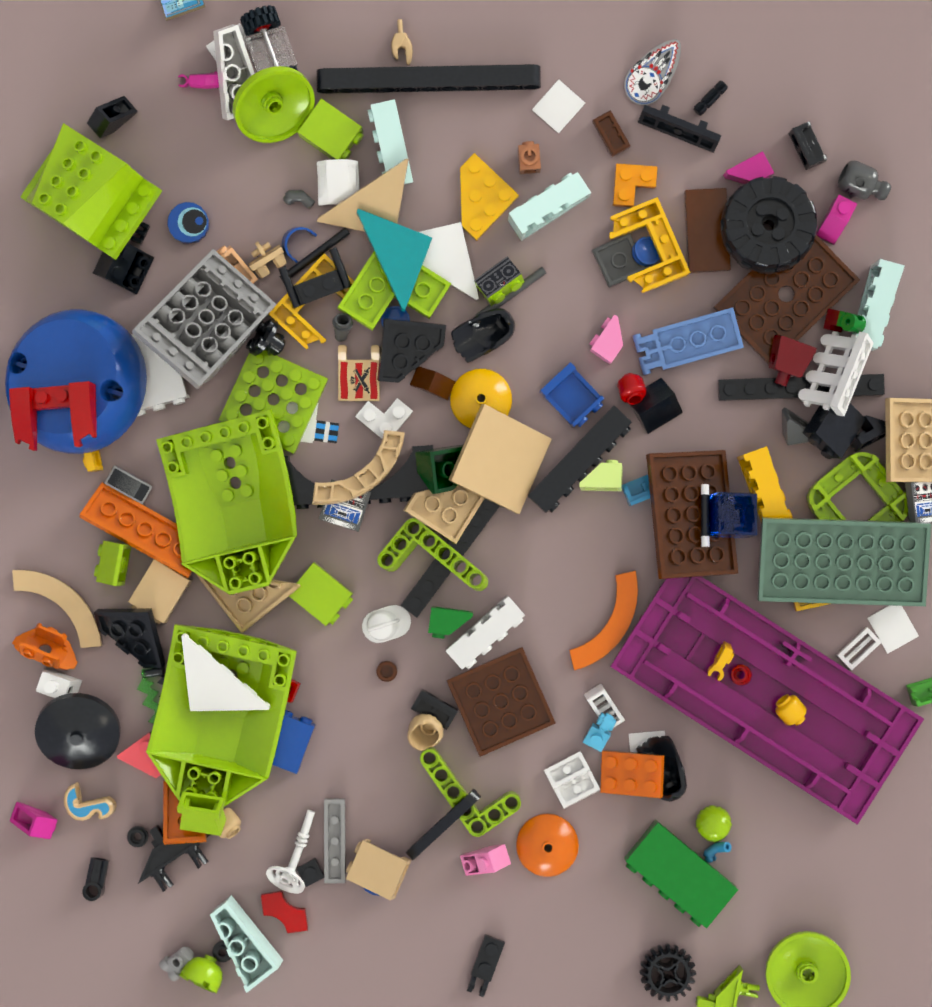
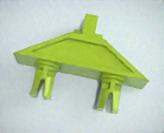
M739 965L717 987L713 994H708V997L697 996L695 1004L697 1007H736L739 995L758 998V994L751 990L760 991V986L742 982L743 969Z

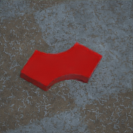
M282 891L261 894L264 916H272L279 919L284 924L287 933L308 931L305 908H297L289 904Z

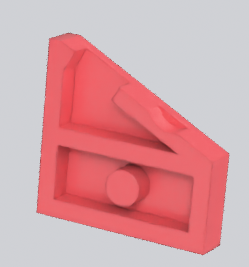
M151 732L117 755L118 759L154 778H158L161 775L146 753Z

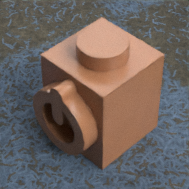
M526 141L522 145H518L519 174L540 173L539 144H534L533 141Z

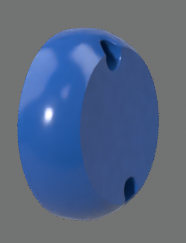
M83 309L63 310L50 314L32 325L21 336L12 350L5 375V391L8 406L10 408V388H42L90 381L96 384L97 437L93 438L89 434L81 439L83 446L74 447L70 408L37 411V443L51 450L68 454H83L100 450L119 439L133 424L140 412L147 383L146 366L140 347L127 329L103 314Z

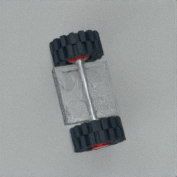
M265 5L262 8L257 7L255 10H249V13H244L240 21L246 35L244 40L256 73L275 66L290 67L297 70L298 63L285 27H279L281 22L275 6L268 5L266 7Z

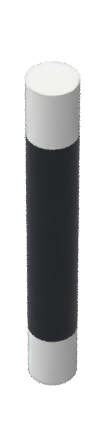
M701 484V547H710L709 484Z

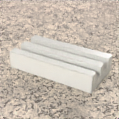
M865 627L836 656L852 671L882 642L868 627ZM866 634L869 635L852 652H850L846 657H844V655L858 641H860ZM873 639L874 642L850 663L849 660Z

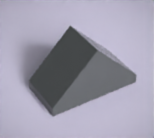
M784 407L782 409V434L787 445L809 442L808 438L802 433L809 422Z

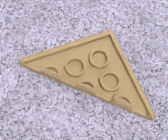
M404 159L325 214L319 216L317 222L364 231L363 225L356 214L357 210L360 209L398 224L409 159Z
M197 575L241 633L249 629L301 587L297 583L272 580L269 586L229 595Z

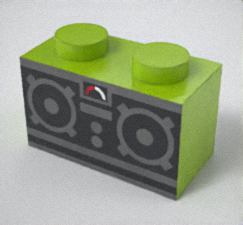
M507 256L475 279L474 282L487 302L493 306L495 303L502 302L505 296L512 291H517L524 283V279L520 271Z

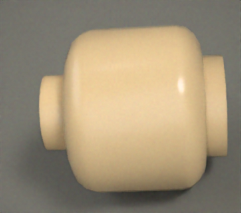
M227 807L223 809L226 822L219 837L231 839L241 830V819L231 808Z

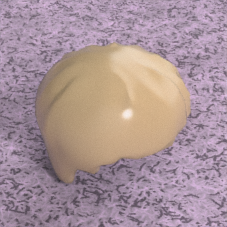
M420 714L410 721L407 738L414 749L424 751L436 746L441 741L444 729L442 723L436 717L430 714Z

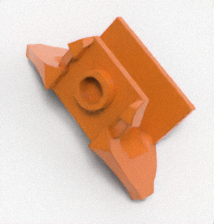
M38 623L34 629L16 636L12 642L15 649L21 655L41 662L47 667H53L57 670L75 669L78 663L70 642L66 640L67 635L65 633L60 634L55 628H46L41 623ZM42 645H48L51 647V652L47 653L39 648Z

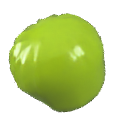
M709 805L700 810L695 821L698 832L709 842L723 840L730 832L732 826L731 817L728 812L722 807Z

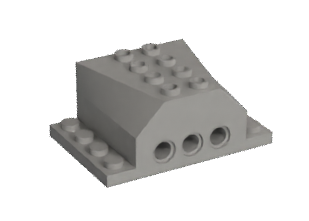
M212 249L133 329L132 333L198 390L203 383L211 380L237 353L262 320L277 304Z

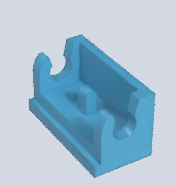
M648 475L622 485L629 506L650 499Z

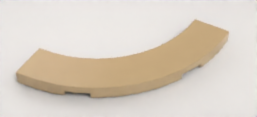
M384 430L383 439L375 457L354 476L335 482H315L312 504L330 505L347 502L364 495L376 487L395 465L403 446L405 432Z
M12 570L14 591H28L45 596L58 604L67 613L78 633L80 648L103 646L101 633L98 630L90 607L73 588L47 574L29 570Z

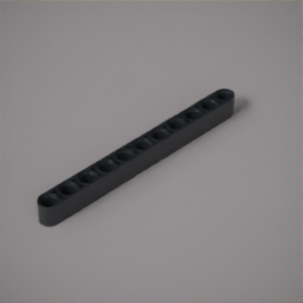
M535 64L321 68L316 71L317 92L323 94L535 90L541 88V67Z

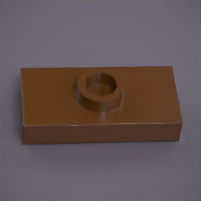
M611 110L593 119L592 122L612 157L630 148L631 145Z

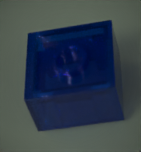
M732 492L710 494V537L750 538L757 536V494Z

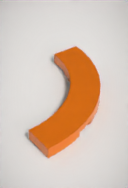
M636 571L615 575L616 600L613 612L598 635L587 643L569 650L574 670L584 668L603 658L625 635L633 619L637 604L638 585Z

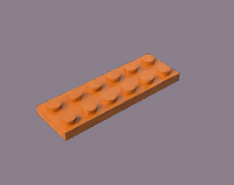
M103 482L99 485L79 517L189 578L193 571L181 564L177 524Z

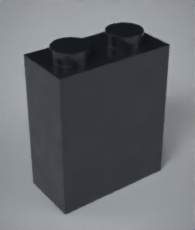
M851 403L845 416L836 415L831 407L829 411L824 410L823 406L820 405L802 433L808 438L809 443L821 451L825 458L842 459L866 418Z

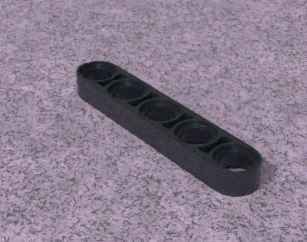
M475 789L469 792L412 845L406 854L414 860L481 798V795Z

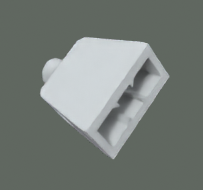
M45 667L38 682L36 692L53 698L64 694L78 693L82 680Z

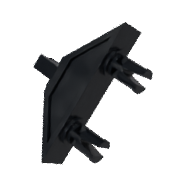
M157 825L149 831L154 838V841L151 842L154 848L151 851L138 884L148 877H154L162 892L167 889L166 885L169 888L174 885L164 871L166 865L184 853L189 854L197 869L202 866L201 862L205 865L209 861L200 850L199 843L164 845L163 831Z

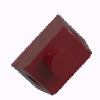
M774 335L769 368L778 371L775 383L786 387L790 376L801 378L817 348L782 335Z

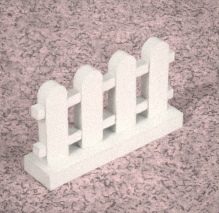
M833 331L832 334H825L821 337L820 342L826 349L825 352H818L813 356V361L818 365L817 371L811 370L806 374V380L811 384L810 389L804 388L798 393V397L804 402L806 407L816 404L823 406L822 408L828 411L831 407L836 415L845 416L873 346V341L864 332H859L858 336L852 334L851 337L839 336L838 332ZM833 349L845 351L843 356L831 354ZM826 367L838 369L836 374L824 372ZM820 385L830 387L829 392L817 391V388Z

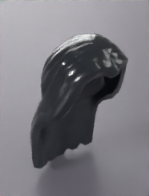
M501 308L478 314L452 330L451 336L452 340H454L453 345L456 352L461 353V356L465 358L467 363L490 353L511 338L515 331V321L508 311Z
M669 736L648 738L647 742L636 748L637 753L664 755L663 798L660 799L669 802L675 801L683 796L687 788L685 770L677 749Z

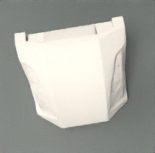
M337 159L317 162L319 206L337 205L360 190L358 161Z

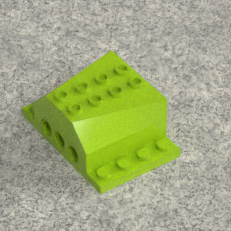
M63 123L54 148L20 197L116 260L162 190L144 179L126 162Z

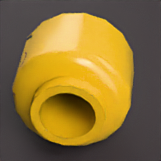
M786 694L776 702L775 712L785 725L791 726L795 724V726H798L805 720L804 716L807 709L796 695L789 696V694Z

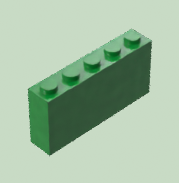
M656 819L624 857L627 862L625 866L633 873L638 871L643 875L642 880L650 887L655 885L660 889L658 893L666 900L672 899L675 902L674 907L684 914L686 911L692 916L690 920L698 927L703 925L705 928H708L738 891V888Z

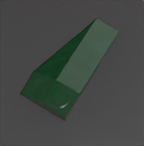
M463 445L415 452L417 473L432 494L448 492L456 488L457 484L449 481V477Z

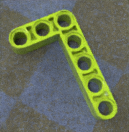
M416 518L408 519L381 551L377 559L379 566L389 572L396 571L419 544L472 589L482 591L488 586V577ZM419 524L418 532L412 534V527ZM434 537V544L428 547L427 540ZM405 540V541H406V546H405V548L402 549V550H399V548H398L399 543H400L401 541ZM445 550H450V556L445 560L442 559V553ZM392 556V564L386 566L385 560ZM460 563L466 564L463 572H458L457 570ZM479 575L482 578L481 583L475 586L473 585V579Z
M431 747L421 752V764L453 808L467 795L466 791L435 748ZM431 752L435 755L436 759L429 763L425 761L424 755ZM440 769L445 770L448 774L443 780L436 777V772ZM450 787H457L459 794L452 797L447 791ZM506 792L480 811L474 804L471 807V811L463 814L460 820L472 836L480 837L517 812L521 806L520 797L516 792ZM507 798H516L517 804L513 807L507 806L505 803ZM497 809L500 812V816L492 819L488 815L489 811ZM480 821L483 824V828L476 831L471 827L472 823Z

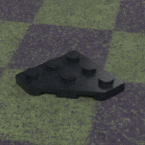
M384 318L377 380L395 383L402 381L407 374L419 367L429 356L444 346L446 325Z
M152 608L97 609L94 612L99 632L104 636L109 635L116 641V646L127 655L129 653L139 660L138 664L143 668H163L166 665Z

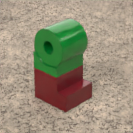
M828 308L823 329L840 333L843 329L858 334L865 329L866 320L860 315Z

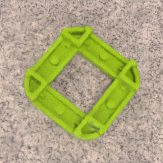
M858 452L846 457L816 481L809 489L806 499L809 509L817 519L846 520L830 499L861 474L885 504L881 510L867 521L901 522L908 516L906 492H903L896 482H886V470L878 461L880 459L877 456L867 452Z

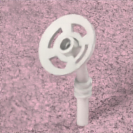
M307 810L301 831L298 832L296 837V846L288 867L271 866L266 871L267 878L271 883L289 893L299 894L305 888L303 880L296 874L295 869L303 848L307 846V838L310 837L308 833L315 814L313 810Z

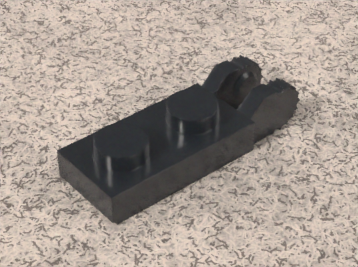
M485 934L471 971L472 976L467 987L468 992H472L475 987L476 978H480L484 981L480 987L479 996L484 997L488 984L492 980L505 941Z

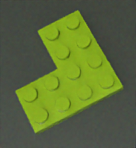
M375 251L337 308L372 331L393 298H396L384 270L381 268L375 255ZM422 265L407 306L430 319L451 286V283Z

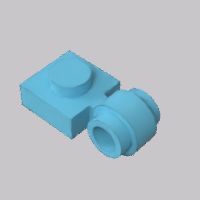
M601 713L596 724L592 723L583 739V743L602 752L611 736L610 731H612L617 720L613 719L614 716L608 713Z

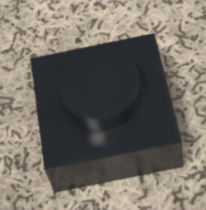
M316 858L296 868L306 887L324 878V873Z

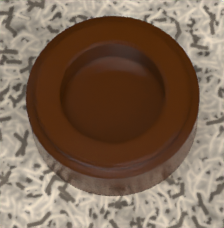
M391 661L381 662L376 670L378 678L384 682L392 681L397 675L396 665Z

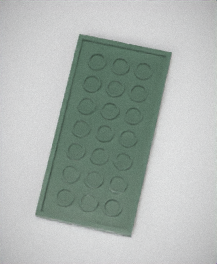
M762 517L757 600L769 602L926 607L931 523Z

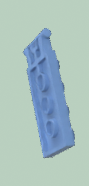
M733 308L652 330L653 334L641 337V334L633 335L637 353L643 351L646 353V356L639 358L643 375L650 374V369L662 366L663 370L744 348Z

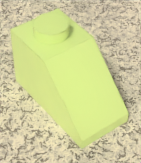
M606 460V463H600L580 482L579 487L581 491H622V463H618V460Z

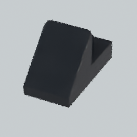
M867 415L864 416L866 420L861 427L863 431L855 436L856 440L851 445L855 452L886 437V423L884 420Z

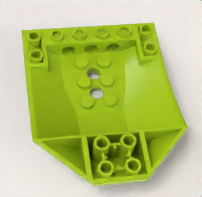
M272 409L156 439L173 502L180 543L181 564L229 595L269 586L297 536L293 495ZM228 457H232L235 460L234 468H230L227 465ZM233 477H238L241 481V486L238 489L231 485Z
M174 625L164 683L146 753L178 801H180L182 793L185 791L225 798V807L269 778L286 710L297 654L296 650L262 638L226 630ZM183 633L188 634L191 640L207 650L217 662L223 664L228 669L235 670L238 674L237 678L252 688L261 699L268 702L270 709L190 711L181 637Z

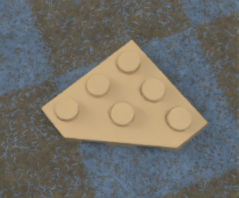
M459 485L452 491L432 494L428 489L415 492L403 511L452 543L457 544L483 502L484 497Z

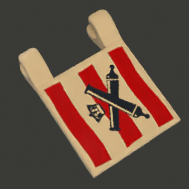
M378 345L371 346V360H347V346H338V401H380V381L377 380L380 347Z

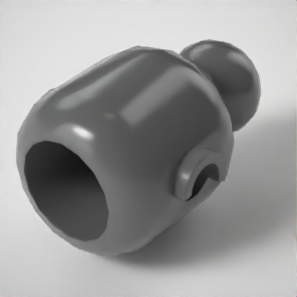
M849 161L842 170L838 180L839 189L847 193L849 198L856 197L866 200L872 194L878 200H885L891 190L889 182L878 181L879 176L876 169L859 161Z

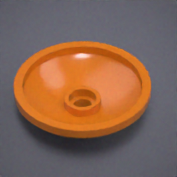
M540 814L532 817L522 826L517 836L516 848L520 861L530 872L539 876L551 877L565 872L574 863L578 854V837L574 828L567 820L555 814ZM550 844L552 846V849L550 851H546L544 849V846Z

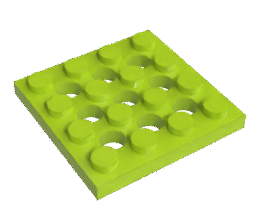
M265 350L257 356L249 352L219 420L223 422L243 417L241 407L245 404L251 405V414L272 409L282 449L295 454L329 379L279 356L268 355ZM261 367L269 369V375L266 378L258 376V370ZM281 375H285L288 378V383L283 387L278 386L276 382L277 378ZM298 384L306 385L307 391L305 394H296L295 388ZM255 385L259 386L260 394L257 397H252L249 393L250 388ZM271 394L279 396V403L277 405L269 404L268 398ZM291 402H295L298 405V411L294 414H290L287 411V405ZM282 421H287L290 425L289 430L285 433L280 432L278 429V425Z

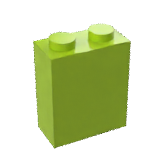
M321 98L298 130V135L332 160L348 159L352 152L350 149L354 144L358 145L363 138L362 126Z
M316 562L312 563L297 582L301 587L289 596L325 626L329 623L333 625L340 617L338 614L342 607L346 609L353 601L351 598L353 593Z

